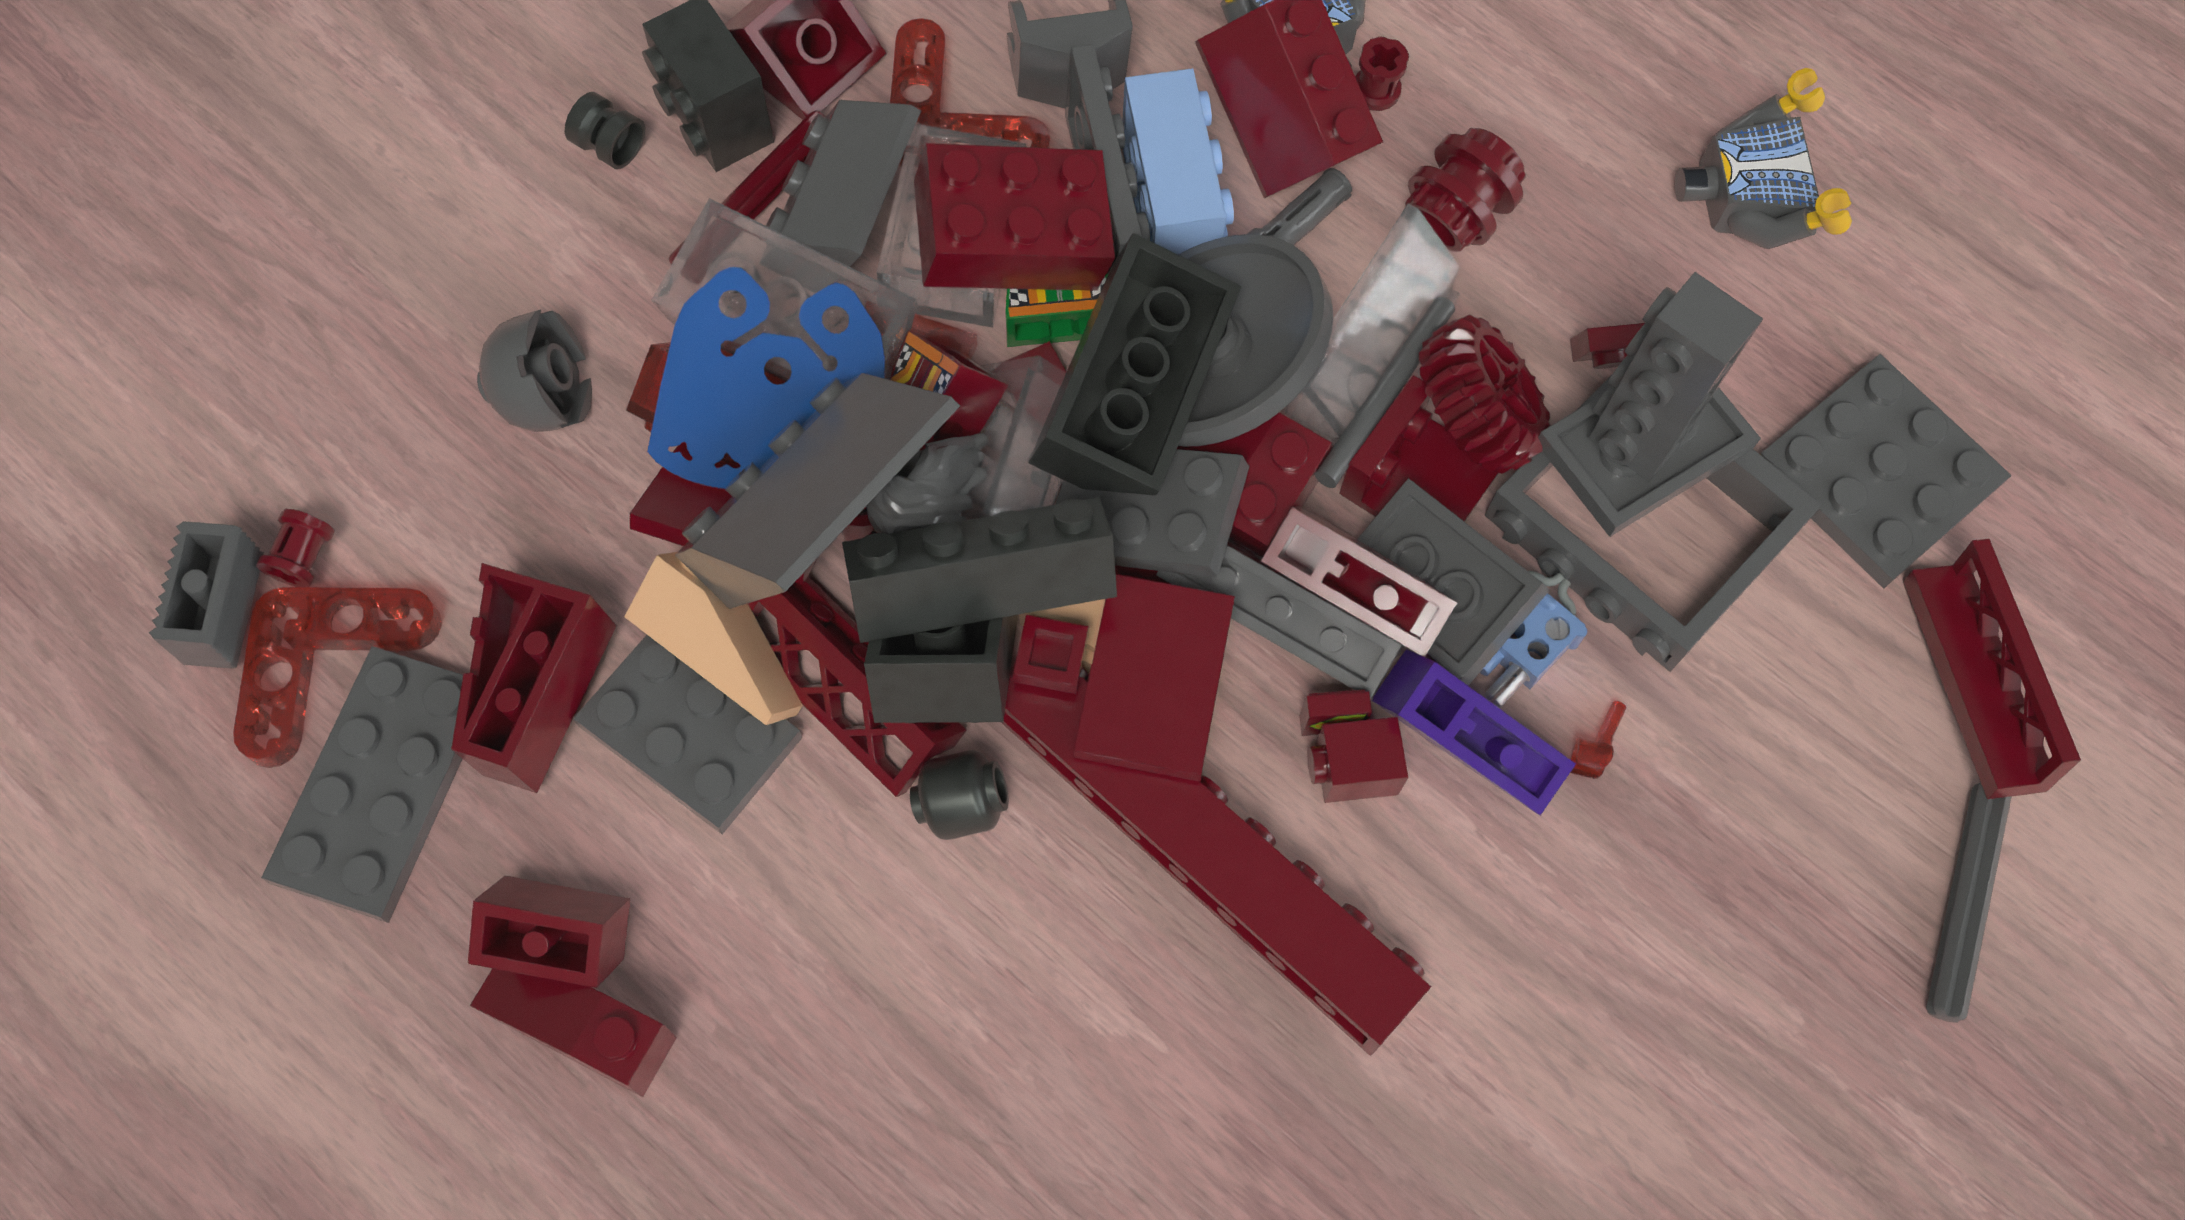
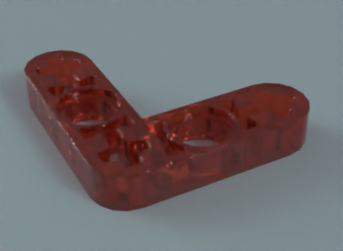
M924 18L912 19L899 28L895 40L890 103L912 105L921 110L917 120L920 127V138L917 146H906L899 163L900 166L917 170L926 143L954 144L958 137L970 133L981 137L985 142V146H994V137H1001V146L1019 147L1020 140L1027 139L1031 140L1030 147L1050 148L1049 130L1043 122L1036 118L1014 115L942 112L946 69L944 31L934 21ZM918 42L928 43L925 48V65L916 64L914 50H916ZM917 84L925 85L932 91V95L922 102L909 101L902 95L906 88Z
M281 587L263 594L255 603L251 616L233 730L234 743L237 749L249 760L261 767H279L289 762L298 752L302 741L315 650L370 651L372 646L386 651L423 649L436 639L442 626L441 615L436 606L423 592L411 588ZM351 605L360 606L363 609L362 621L356 629L346 633L333 631L332 621L334 615L340 609ZM291 607L298 617L297 619L286 621L282 634V631L273 623L274 618L284 617L287 608ZM378 608L388 619H405L408 617L410 609L415 608L423 619L412 621L410 630L404 631L397 621L380 620ZM282 637L293 648V650L281 646ZM282 662L292 666V676L285 687L277 691L263 690L261 679L268 667ZM263 704L272 707L271 715L259 705ZM271 720V724L281 734L279 738L269 739L266 749H264L255 741L256 735L267 733Z

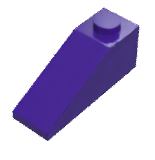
M1407 649L1371 699L1372 702L1389 714L1398 717L1399 721L1540 816L1576 765V763L1439 664Z

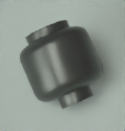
M968 750L926 761L920 770L918 785L910 788V804L916 821L919 824L927 823L936 837L944 840L956 839L994 829L999 821L1000 812L1006 811L1009 805L1007 785L1000 765L997 761L989 762L981 752L975 750Z

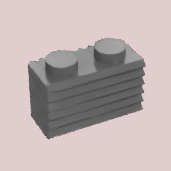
M183 521L176 526L181 533L173 538L178 545L170 549L174 557L167 562L172 568L164 573L169 580L161 584L165 592L158 596L162 604L155 608L159 616L152 620L156 628L151 630L149 634L183 665L234 669L238 665L260 573L256 564L259 557L264 555V552L259 551L260 547L255 546L256 543L252 542L251 538L246 536L247 533L242 532V528L238 526Z

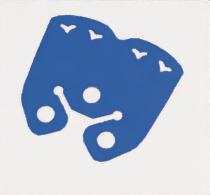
M729 267L719 271L683 304L675 323L647 450L650 456L669 472L686 480L725 489L752 462L759 469L774 454L768 444L791 421L796 420L801 426L816 411L809 402L831 380L837 377L843 384L861 373L885 379V356L881 333L856 293L847 285L835 282L807 298L800 307V325L828 356L832 355L836 358L837 367L834 371L825 370L823 362L801 338L770 333H761L737 348L733 356L726 357L721 352V344L727 340L734 341L766 320L770 312V301L767 293L741 267ZM729 290L740 292L746 300L745 312L737 318L725 316L719 308L721 295ZM831 306L843 308L849 316L848 327L841 333L829 332L822 323L823 313ZM774 357L785 359L791 366V376L783 384L776 385L771 383L764 374L765 364ZM686 442L687 450L692 456V460L688 461L680 452H670L668 448ZM728 453L741 466L736 469L726 464L723 467L716 468L715 463L719 462Z

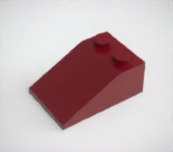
M1279 412L1260 426L1232 439L1203 446H1178L1177 449L1237 454L1244 457L1249 465V470L1230 536L1264 556L1291 508L1295 506L1303 507L1319 482L1315 477V473L1331 451L1332 442Z

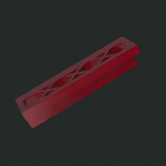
M1990 539L1972 540L1953 565L1914 569L1903 583L1986 798L1995 799L2047 792L2077 765L2081 758ZM1976 570L1980 577V588L1974 576ZM1999 626L2002 631V643L1999 638ZM2021 680L2025 688V697H2023L2021 692ZM2044 737L2052 754L2050 759L2043 746Z
M809 576L803 584L794 582L786 592L748 603L755 618L758 617L763 607L776 618L779 642L769 644L802 705L895 797L908 791L919 776L920 770L926 761L954 748L967 731L959 722L883 723L884 725L874 723L864 667L869 642L860 643L857 623ZM808 650L819 660L821 684H810L800 674L797 651ZM851 692L862 703L865 725L853 726L842 715L840 693ZM882 735H895L913 753L900 771L885 758Z

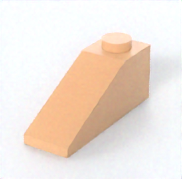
M677 552L657 555L624 617L763 724L769 725L796 716L803 705L748 603L729 609L675 556Z

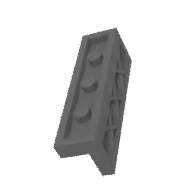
M1231 536L1228 539L1218 578L1165 571L1157 572L1156 576L1172 585L1235 596L1231 619L1352 689L1369 691L1370 699L1376 693L1393 661L1404 647L1403 644L1261 562L1262 554Z

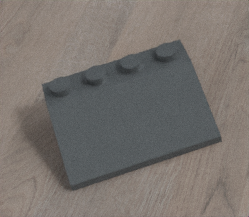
M861 373L843 384L837 377L834 378L809 402L816 411L802 426L796 420H793L770 441L768 446L774 454L759 469L752 462L727 485L725 490L732 497L717 513L709 506L691 521L682 532L689 541L675 556L729 609L786 592L951 417L960 405L951 396Z

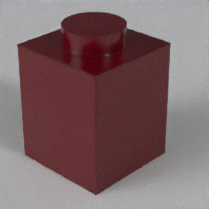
M1398 717L1323 724L1315 746L1308 747L1307 757L1312 784L1322 785L1324 803L1399 795L1409 778Z

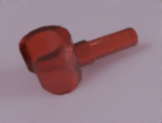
M1620 701L1612 702L1595 741L1580 737L1576 739L1570 760L1576 763L1570 773L1592 779H1598L1602 776L1605 767L1613 758V737L1627 708L1624 703Z

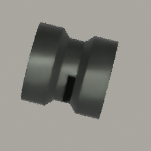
M588 92L581 96L571 108L565 122L564 134L568 141L581 149H594L597 158L612 168L622 169L636 157L642 147L646 127L644 121L628 111L617 112L611 101L596 92Z

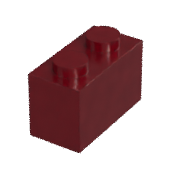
M504 876L473 900L468 964L597 988L624 960L630 898Z

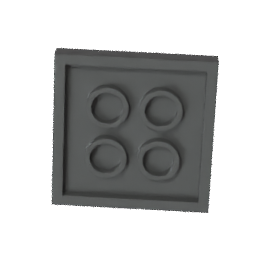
M1881 354L1876 356L1760 454L1822 504L1811 519L1883 589L2012 476Z

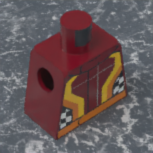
M908 330L889 379L951 396L960 405L926 443L952 437L979 434L1008 387L1007 383L956 349L912 330ZM923 445L919 450L925 449V445Z

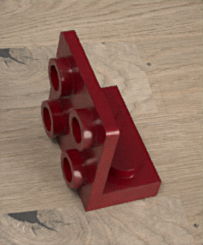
M1413 375L1349 462V468L1346 471L1339 494L1376 517L1409 478L1465 522L1499 473L1496 471L1490 473L1481 464L1472 462L1468 452L1457 447L1456 440L1449 431H1445L1444 426L1431 419L1433 413L1426 410L1430 399L1425 394V387L1427 385L1425 381Z

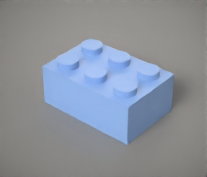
M1193 68L1125 77L1122 122L1125 134V147L1122 149L1124 162L1132 163L1136 173L1137 197L1133 198L1136 213L1144 212L1146 214L1149 224L1150 241L1177 255L1202 243L1228 237L1226 225L1233 224L1234 221L1230 190L1228 188L1220 189L1217 176L1222 174L1223 169L1220 143L1218 139L1209 140L1206 127L1210 126L1212 121L1209 94L1207 91H1198Z

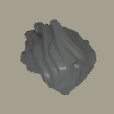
M981 433L925 443L926 448L918 450L866 506L869 522L877 533L890 534L924 528L938 522L953 523L967 520L965 517L960 516L962 511L972 508V500L967 495L987 478V469L978 467L980 461L984 459L983 452L980 450L989 442L987 436Z

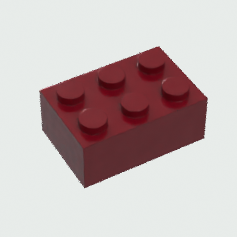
M926 143L914 177L923 287L1097 291L1115 259L1103 150Z

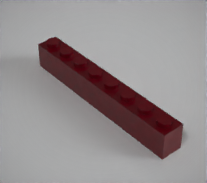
M1083 667L1081 668L1076 694L1014 683L1012 674L1009 678L1004 721L1001 723L1371 1056L1432 987L1422 978L1425 972L1421 965L1404 950L1395 947L1391 951L1372 934L1375 930L1374 926L1360 910L1348 903L1341 907L1322 890L1325 887V883L1310 866L1300 860L1291 863L1274 848L1276 840L1269 830L1251 817H1248L1245 821L1226 805L1228 798L1223 790L1208 777L1202 775L1199 782L1074 758L1073 750L1088 684L1086 681L1088 674Z

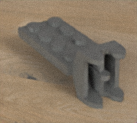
M1021 0L1009 1L1008 9L1012 32L1007 33V45L1018 97L1065 108V118L1073 149L1103 150L1115 261L1132 233L1150 241L1149 224L1146 214L1144 212L1136 213L1133 198L1137 197L1135 169L1132 163L1123 162L1120 150L1125 147L1122 118L1120 114H1111L1108 103L1112 101L1113 89L1125 82L1133 25L1126 0H1108L1109 10L1031 21H1027ZM1113 263L1111 264V266H1110V268H1109L1107 274H1109L1110 269H1111Z

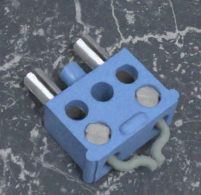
M1528 571L1545 586L1551 587L1559 584L1558 596L1564 606L1547 593L1513 633L1517 639L1509 638L1480 671L1482 675L1488 676L1498 664L1506 669L1485 692V697L1488 701H1491L1513 676L1516 677L1493 702L1498 708H1501L1522 684L1530 690L1568 649H1577L1587 634L1586 625L1575 617V604L1567 594V589L1571 583L1560 573L1549 578L1538 572ZM1528 652H1535L1541 659H1534Z

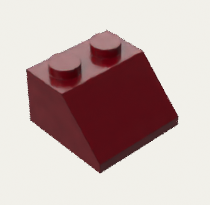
M752 0L725 23V26L760 74L763 88L802 120L812 111L817 110L821 112L887 54L851 0Z

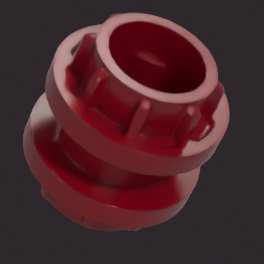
M1469 128L1463 135L1448 134L1434 151L1439 168L1433 166L1419 167L1408 181V189L1411 196L1405 202L1407 215L1414 226L1436 245L1454 252H1460L1470 244L1484 245L1497 229L1496 220L1492 212L1499 214L1511 213L1523 199L1521 183L1526 178L1521 158L1508 143L1485 129Z

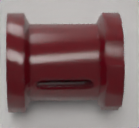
M1380 36L1370 39L1362 47L1359 59L1361 70L1355 77L1369 110L1383 111L1390 109L1397 103L1401 95L1402 83L1400 78L1406 72L1409 53L1406 47L1396 39Z
M286 508L278 518L282 526L269 554L261 555L256 567L267 576L287 585L310 588L314 580V576L310 573L323 542L327 543L330 541L335 530L325 521L308 513Z

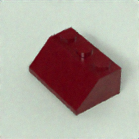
M1272 0L1195 41L1263 198L1383 143L1322 0Z

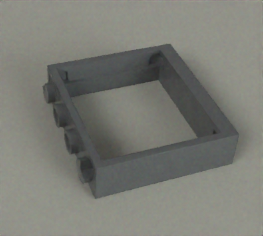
M1611 376L1577 410L1602 396L1611 386L1608 383ZM1754 449L1708 476L1706 479L1771 530L1772 533L1686 626H1683L1525 494L1553 466L1543 452L1531 458L1532 461L1520 467L1496 491L1484 516L1504 532L1502 537L1504 540L1511 544H1519L1538 560L1539 567L1549 578L1560 573L1571 583L1569 587L1585 600L1588 610L1599 620L1614 624L1627 635L1641 656L1647 652L1671 672L1820 509L1822 504Z

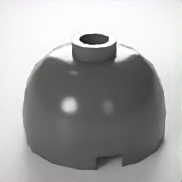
M542 309L513 317L495 328L483 344L477 375V384L483 399L491 404L492 408L510 425L533 432L553 431L584 421L590 410L592 398L591 378L581 383L579 382V370L576 362L586 360V357L573 329L560 314L554 311L541 313Z

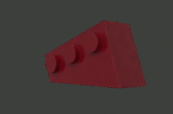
M481 563L479 582L484 587L479 617L472 618L470 636L475 640L470 673H463L451 750L485 777L538 793L617 625L589 594Z

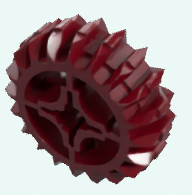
M1469 314L1458 320L1455 319L1450 323L1448 322L1432 333L1433 336L1422 342L1423 349L1419 352V362L1422 366L1419 368L1421 378L1427 385L1425 387V394L1431 398L1435 407L1434 413L1440 416L1445 425V431H1449L1452 434L1459 449L1468 452L1472 462L1481 464L1490 473L1496 471L1504 474L1532 461L1531 458L1542 452L1543 447L1538 438L1540 433L1551 425L1548 422L1550 420V412L1543 403L1545 396L1539 391L1535 383L1536 377L1526 367L1525 359L1520 358L1514 349L1513 343L1506 341L1498 328L1491 327L1489 322L1481 317L1476 318Z

